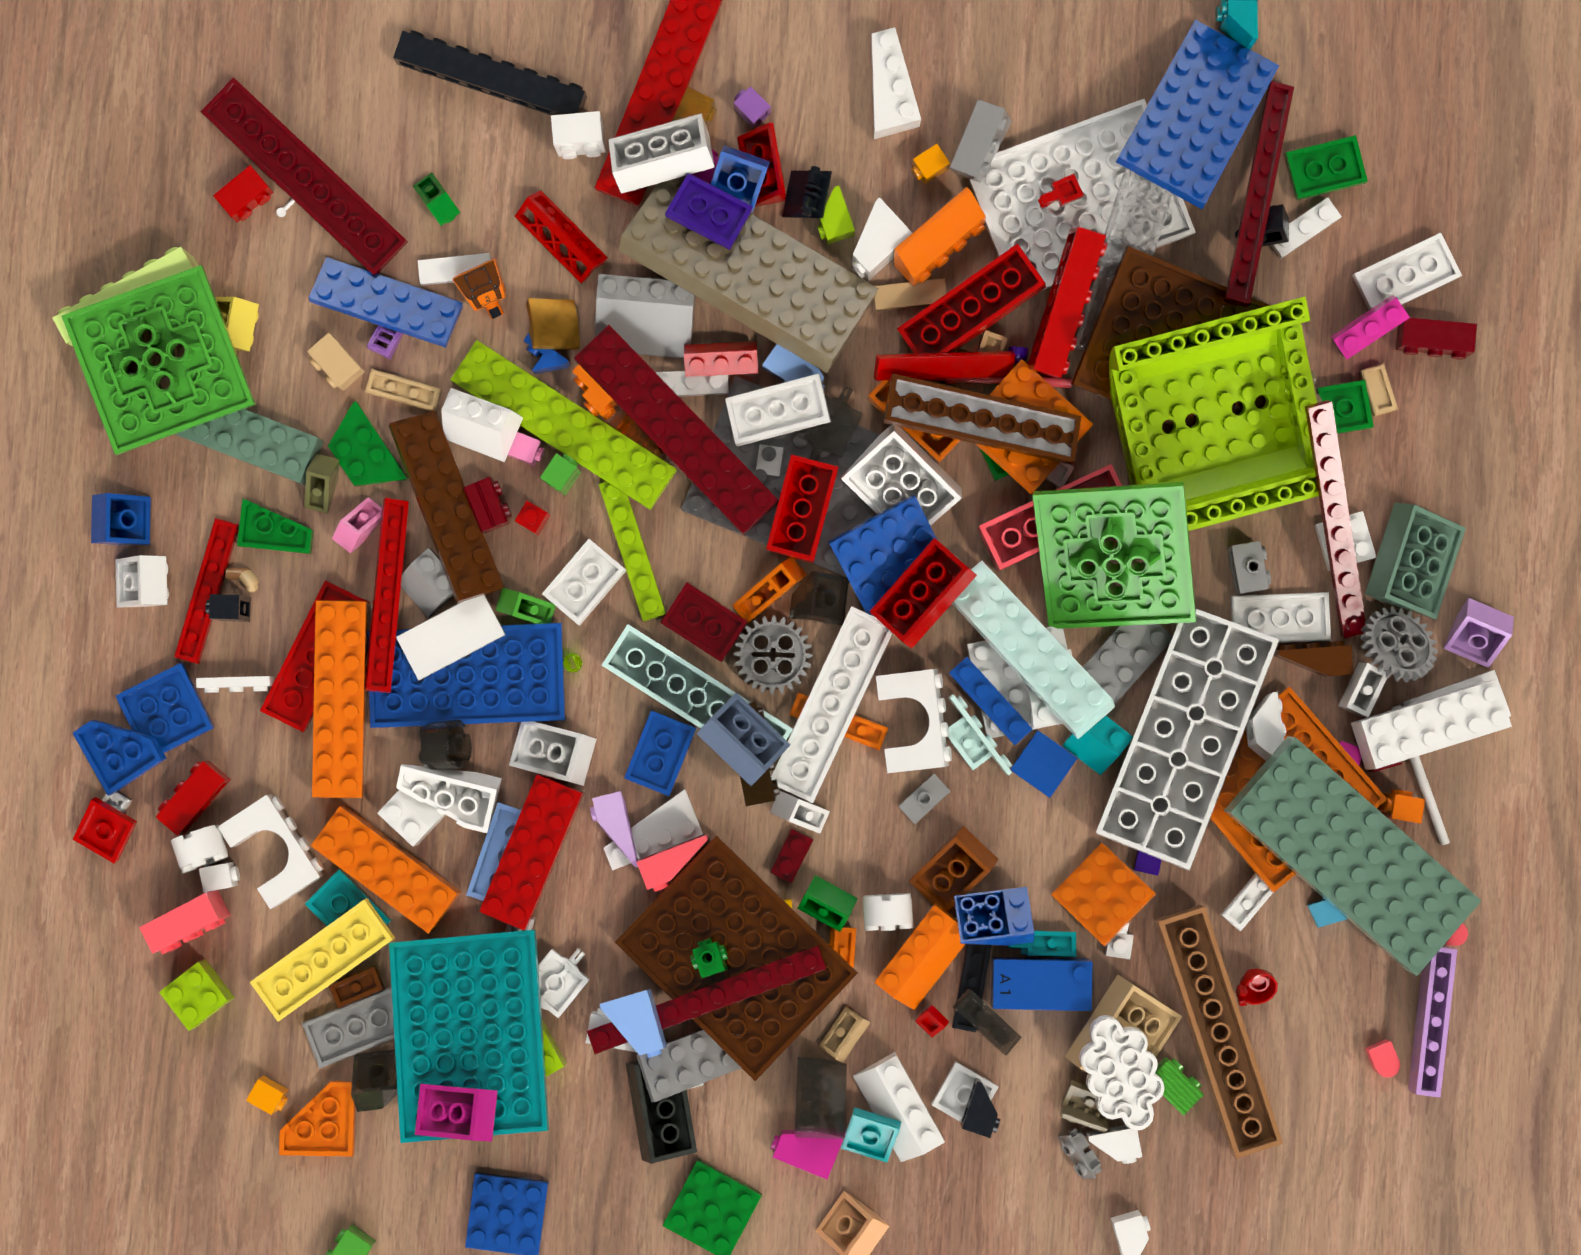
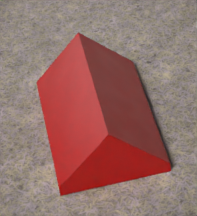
M769 122L737 137L739 151L770 161L755 207L786 201L774 123Z

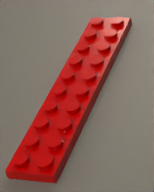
M670 0L615 138L675 121L723 0ZM609 150L594 188L599 192L640 207L648 186L621 194L612 173Z

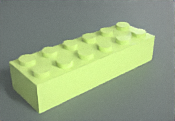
M173 247L165 252V256L159 259H151L144 263V267L138 271L125 273L118 282L105 284L98 293L82 297L79 300L80 303L72 307L67 306L60 309L58 315L52 317L65 342L73 347L62 315L197 267L199 265L194 256L182 247Z

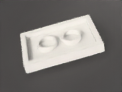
M588 539L542 595L580 626L627 570L593 541Z

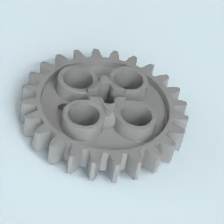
M1390 607L1388 610L1382 608L1379 612L1375 611L1361 628L1363 634L1360 636V639L1365 641L1361 648L1368 649L1364 656L1372 657L1373 660L1370 665L1377 664L1379 666L1377 672L1379 673L1385 670L1386 678H1389L1392 674L1395 681L1403 678L1404 682H1408L1410 679L1416 681L1419 677L1422 678L1434 667L1433 663L1437 660L1434 655L1438 652L1436 648L1432 647L1437 641L1429 638L1433 632H1426L1425 630L1427 623L1421 625L1419 623V616L1413 619L1412 612L1409 611L1405 615L1402 608H1399L1397 611L1393 607Z
M764 616L763 624L761 625L754 620V629L746 626L748 634H739L744 640L743 643H735L737 647L741 648V651L734 653V656L741 659L735 665L743 667L738 674H747L744 680L745 683L750 680L754 681L752 689L761 685V693H764L768 687L772 695L775 688H779L782 694L786 685L792 690L791 682L795 681L800 684L798 676H807L803 668L811 667L809 663L805 662L806 659L813 656L806 653V650L812 647L810 644H804L808 636L800 637L799 634L802 628L794 630V621L786 625L785 617L779 623L776 621L775 616L772 617L771 622H768ZM765 636L768 639V646L765 649L755 647L754 642L757 637ZM782 637L791 638L793 645L790 649L783 650L779 647L778 643ZM775 648L776 653H794L795 657H777L775 662H771L770 657H752L751 654L753 652L770 653L771 649ZM758 660H764L768 665L767 671L763 674H758L754 670V664ZM782 661L790 662L792 665L791 672L781 674L778 670L779 663Z

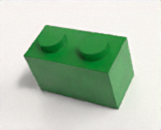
M815 875L797 909L841 932L858 898Z

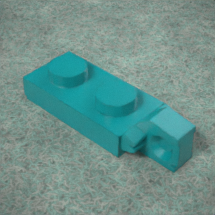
M1034 931L1033 943L1008 946L1010 949H1020V954L1026 956L1076 957V932Z

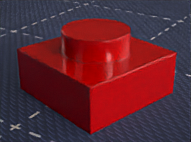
M933 1005L929 1006L915 1020L932 1038L949 1023Z

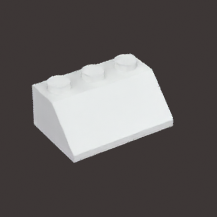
M450 388L441 410L443 431L447 441L505 462L523 420V417L507 408Z

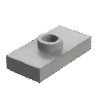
M933 773L898 807L916 824L951 791Z

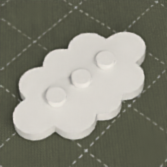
M1109 1015L1099 1016L1090 1026L1089 1032L1092 1042L1086 1044L1079 1055L1081 1066L1088 1072L1086 1085L1090 1092L1097 1096L1096 1105L1104 1117L1108 1119L1121 1118L1130 1129L1143 1130L1153 1121L1154 1111L1152 1104L1160 1100L1164 1093V1082L1155 1073L1158 1066L1157 1059L1147 1050V1038L1141 1030L1131 1026L1122 1028L1119 1021Z

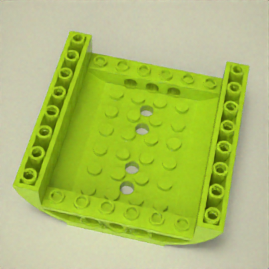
M1306 296L1112 348L1109 358L1110 396L1130 485L1184 482L1188 531L1319 496L1305 406L1317 403L1301 323L1310 321ZM1259 395H1263L1266 403L1264 407L1258 409L1255 405V399ZM1240 401L1243 405L1242 412L1235 415L1232 412V405ZM1193 413L1197 418L1196 424L1188 427L1185 419L1189 414ZM1166 420L1173 422V429L1169 433H1164L1162 430V424Z

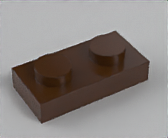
M376 966L329 985L338 1008L385 989Z

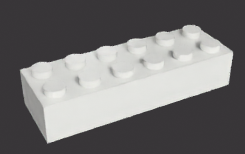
M1497 680L1484 681L1351 723L1365 770L1385 767L1512 727Z

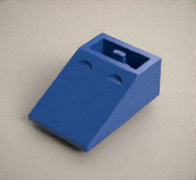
M1027 887L954 896L961 944L1010 946L1034 942L1035 933Z

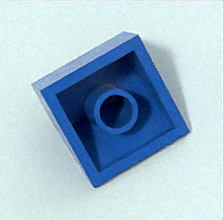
M724 145L710 185L753 206L754 210L770 161Z
M113 493L92 495L91 543L150 545L151 497Z

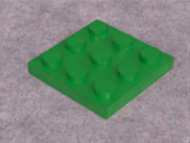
M697 1159L662 1226L714 1255H731L761 1199L762 1193Z

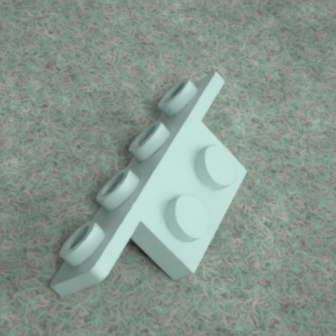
M954 694L949 696V700L961 714L962 718L948 727V739L972 770L976 769L990 757H993L1003 772L1009 776L1012 773L1009 769L1012 766L1010 761L1004 754L999 756L994 749L997 747V744L990 735L985 737L981 732L982 724L975 715L970 717L965 709L968 708V705L959 695L956 698Z

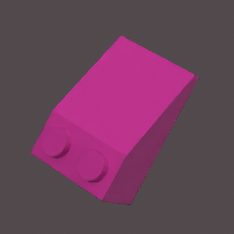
M420 1084L415 1135L492 1142L497 1090Z

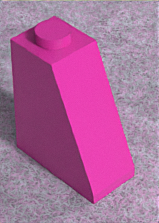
M843 1128L782 1130L780 1136H774L770 1149L774 1150L772 1157L828 1180L846 1131Z

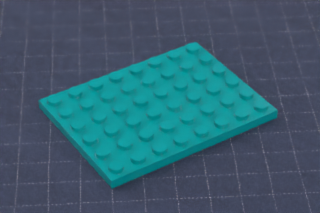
M536 930L389 943L400 1143L451 1139L415 1135L420 1084L497 1090L493 1135L549 1131Z

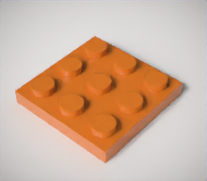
M1101 843L1051 895L1105 947L1156 893L1109 848Z

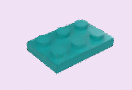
M339 869L305 903L326 926L366 898L386 925L392 921L342 869Z

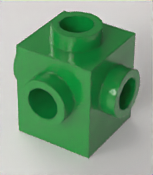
M710 938L698 942V948L692 950L694 954L690 956L692 965L695 970L699 969L701 978L728 970L725 962L728 959L727 951L724 945L720 946L719 941L712 943ZM708 953L712 955L711 961L707 959Z

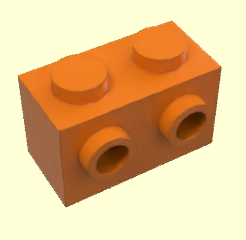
M1391 789V794L1383 793L1387 800L1377 808L1389 819L1421 824L1425 799L1412 797L1413 792Z

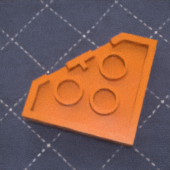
M332 1080L280 1130L279 1155L353 1157L355 1151L356 1081Z

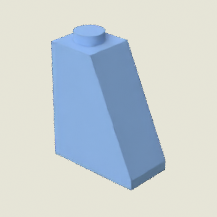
M776 344L762 365L763 370L783 383L819 374L822 383L824 382V376L819 368Z
M651 989L599 1004L601 1010L639 1055L647 1054V1058L662 1054L661 1049L667 1047Z

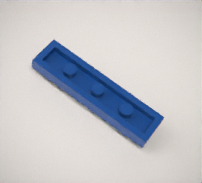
M968 657L949 672V675L1013 745H1016L1033 730Z

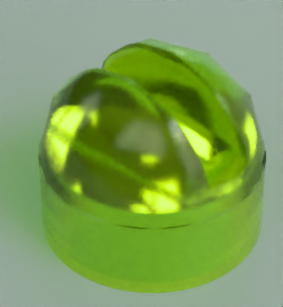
M570 653L563 659V667L568 672L576 673L583 666L582 658L577 654ZM570 657L573 658L576 668L572 669L568 660Z

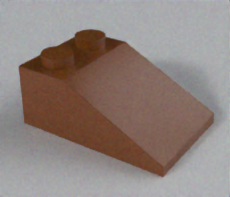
M963 825L918 870L909 882L933 905L937 903L948 912L955 905L954 896L967 894L993 869L998 858Z

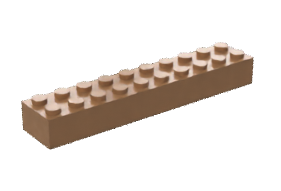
M1197 905L1154 919L1230 1153L1238 1159L1283 1144L1206 907Z

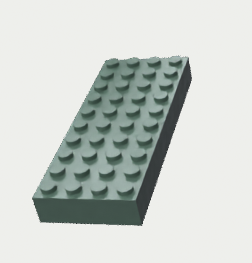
M1287 736L1224 809L1230 817L1407 972L1415 976L1419 975L1482 901L1296 737Z

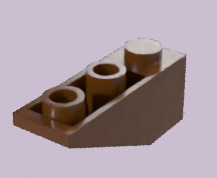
M1344 641L1329 642V647H1320L1319 643L1304 644L1305 649H1295V645H1282L1280 650L1274 653V656L1323 677L1354 674L1352 645L1344 646Z

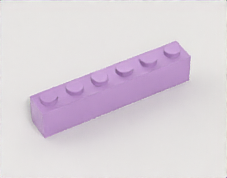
M1443 946L1421 971L1408 1090L1417 1095L1441 1097L1457 949Z

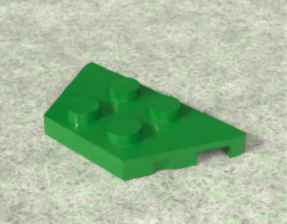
M357 401L353 402L328 444L329 449L335 458L339 459V464L355 487L369 484L406 481L408 477Z

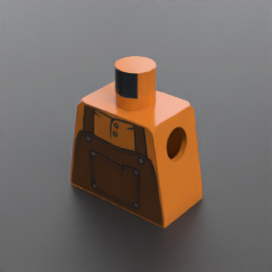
M496 257L452 278L474 311L485 307L491 319L504 314L498 301L505 298L507 292Z

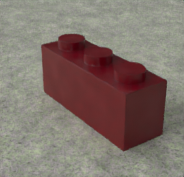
M1409 318L1398 325L1396 350H1402L1405 355H1418V352H1424L1429 357H1442V354L1451 355L1452 359L1463 360L1466 359V356L1468 357L1475 353L1477 324Z

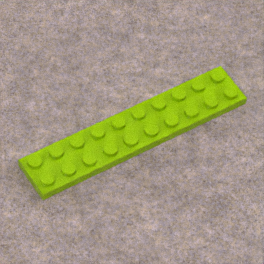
M476 340L450 379L473 396L507 408L523 417L520 424L521 427L561 453L567 454L576 460L578 464L649 510L653 508L677 471L675 467L478 340Z

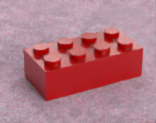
M934 538L869 612L904 644L913 648L973 581L977 574Z

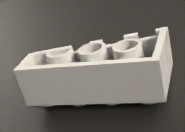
M895 27L872 33L874 139L920 127L921 116Z

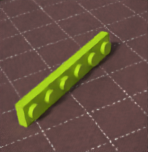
M607 482L600 483L599 487L642 620L646 622L664 616L666 611L629 497Z

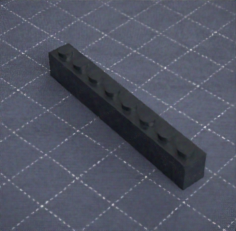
M413 30L410 33L402 31L393 56L397 65L551 116L582 113L587 99L583 87L575 83L566 85L560 83V80L556 77L547 75L545 78L537 75L538 73L532 69L524 68V70L515 68L514 64L501 60V63L493 61L492 57L484 53L475 55L469 53V50L465 47L456 45L454 48L448 46L441 39L433 38V40L424 38L423 34Z

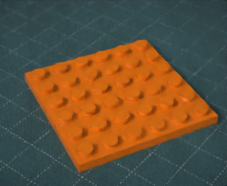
M1288 687L1278 698L1282 702L1281 719L1286 727L1284 739L1287 736L1296 737L1374 807L1378 808L1387 798L1292 688ZM1245 728L1210 820L1270 891L1274 893L1294 877L1296 873L1224 811L1266 762L1248 747Z

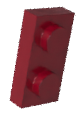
M791 829L770 873L792 883L814 839Z

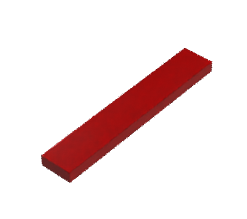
M1013 351L876 355L873 378L876 381H889L892 374L920 380L1006 377L1014 367L1016 354Z
M217 518L214 520L174 655L175 658L200 664L212 619H209V614H206V601L210 599V594H220L226 568H228L238 535L239 524Z

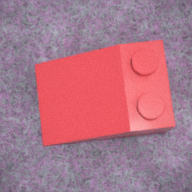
M708 833L637 861L647 890L653 888L654 892L668 887L669 881L673 879L710 838Z

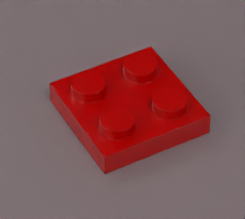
M95 797L91 799L72 840L115 864L119 861L137 821Z

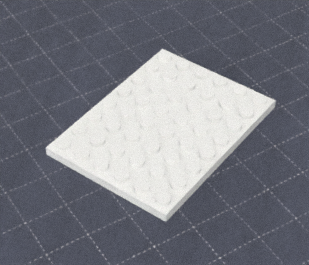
M1145 99L997 152L991 162L988 175L983 177L981 183L968 179L975 199L986 216L985 225L997 257L1018 243L1046 283L1045 289L1052 287L1069 230L1072 228L1081 227L1106 235L1104 242H1107V248L1103 257L1100 256L1097 263L1100 269L1120 262L1126 246L1145 253L1196 233L1182 198L1116 163L1147 107ZM1074 174L1084 196L1062 207L1056 201L1041 209L1038 199H1040L1041 195L1053 191L1050 185Z

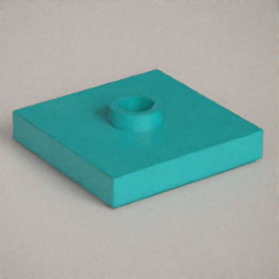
M854 1107L841 1149L887 1163L898 1136L901 1122Z

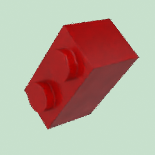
M249 165L213 196L229 216L238 223L240 220L244 221L249 218L252 210L258 205L262 206L267 203L271 198L270 195L274 192L257 171Z

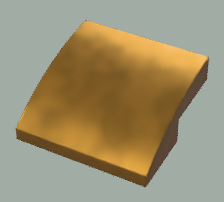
M528 298L526 308L530 320L528 332L532 348L579 350V324L574 300Z

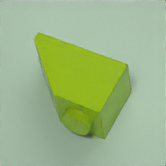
M839 185L834 187L826 203L823 219L820 218V225L817 226L821 240L825 239L827 245L855 236V229Z

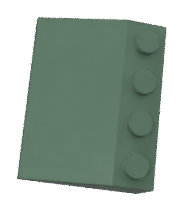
M1394 503L1365 595L1419 615L1437 619L1466 528L1417 505Z

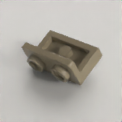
M1071 1080L1061 1102L1060 1116L1069 1122L1088 1126L1094 1131L1106 1133L1109 1127V1119L1104 1117L1097 1108V1096L1090 1092L1087 1085Z

